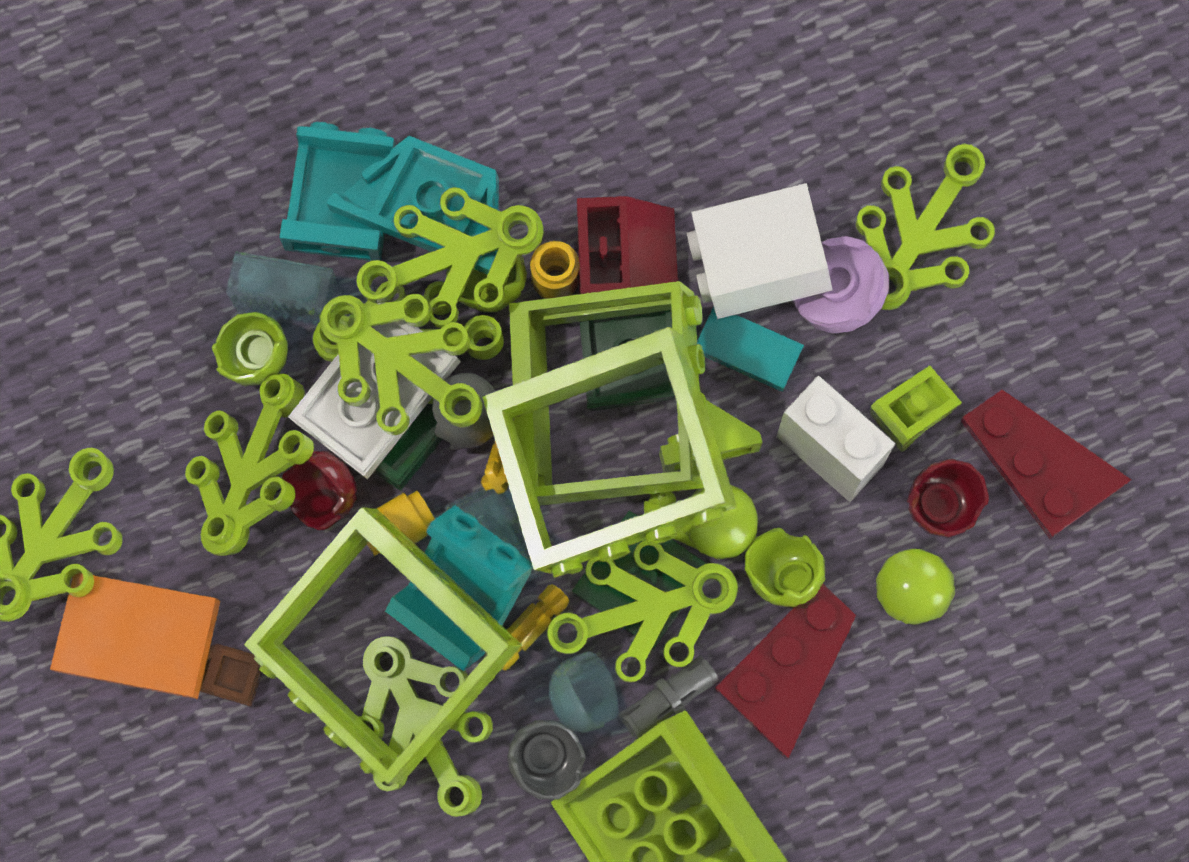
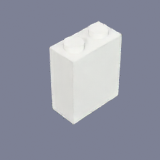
M807 183L692 212L695 231L687 232L693 261L702 259L705 273L696 275L703 304L713 302L718 319L833 291Z
M819 375L784 412L776 436L849 502L855 498L883 467L895 445L889 437Z

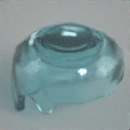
M585 652L566 659L552 673L549 683V700L553 712L566 728L580 733L591 732L603 728L605 723L617 717L619 712L618 695L612 675L604 661L594 652Z

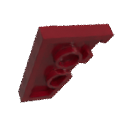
M1004 390L997 392L960 420L1049 539L1131 481L1129 477Z
M822 584L816 596L806 603L798 604L715 687V690L786 760L789 759L856 618V615L824 584Z

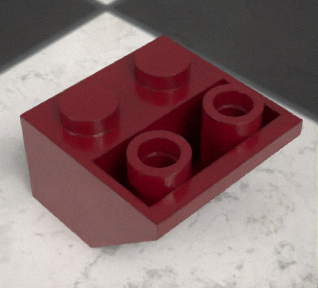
M628 196L577 198L580 294L678 282L674 208Z

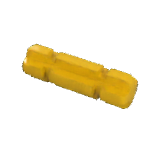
M494 440L495 444L492 446L481 484L486 491L494 489L497 494H502L507 491L509 484L496 441Z
M553 584L548 585L538 596L539 602L536 605L531 603L507 629L522 646L502 668L503 670H508L520 658L518 653L521 650L525 652L548 628L553 615H560L569 605L568 596L560 588Z

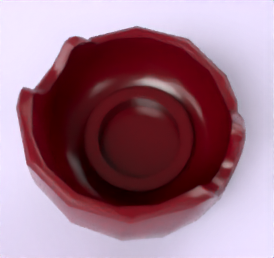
M313 451L312 456L307 462L300 465L294 464L282 475V479L290 483L295 489V498L290 508L293 514L307 527L319 531L328 529L346 517L356 501L357 487L354 476L346 462L330 451Z
M948 459L932 463L915 477L908 494V510L913 521L927 534L949 538L964 533L975 526L983 508L989 502V494L984 476L967 462Z

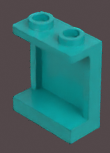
M313 122L310 127L298 126L296 133L298 151L287 219H282L279 237L284 250L366 261H381L385 233L330 211L326 202L336 191L341 195L361 180L362 176L360 173L375 161L385 159L389 155L390 150L396 146L394 138L387 137L386 132L374 128H361L358 130V133L339 131V127L325 122Z
M454 505L430 523L426 532L432 538L424 553L503 626L534 568L533 564L522 556L514 546L502 541L482 526L474 516ZM411 581L408 586L391 598L385 612L463 672L486 654L475 641Z

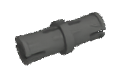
M699 655L695 660L686 665L685 668L667 680L661 678L653 684V690L624 711L622 710L619 713V717L627 730L637 740L672 714L677 715L685 711L684 706L719 682L718 676L708 661Z

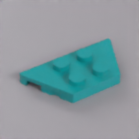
M408 136L391 149L385 159L375 161L360 173L362 176L361 180L341 195L336 191L326 202L329 210L433 252L444 247L420 236L407 238L398 232L394 225L396 211L402 206L413 205L421 211L423 216L473 237L491 229L467 217L462 220L449 219L441 209L440 198L447 189L457 187L463 189L469 198L499 210V177L496 170ZM459 196L453 197L448 201L447 209L454 212L459 211L463 208L465 200ZM415 214L405 215L401 220V227L405 229L414 228L418 223V216ZM498 250L480 256L474 270L488 275Z

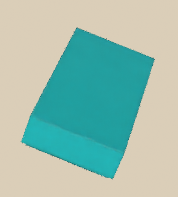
M714 307L697 341V344L702 346L706 358L781 392L784 391L804 346L738 315L718 319Z

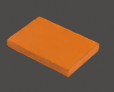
M82 573L73 576L71 588H76L82 583ZM94 575L93 588L87 595L74 597L68 594L50 670L198 700L220 607V600Z

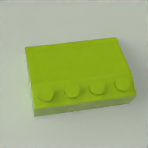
M686 710L659 723L583 778L575 790L560 799H554L550 802L589 862H788Z

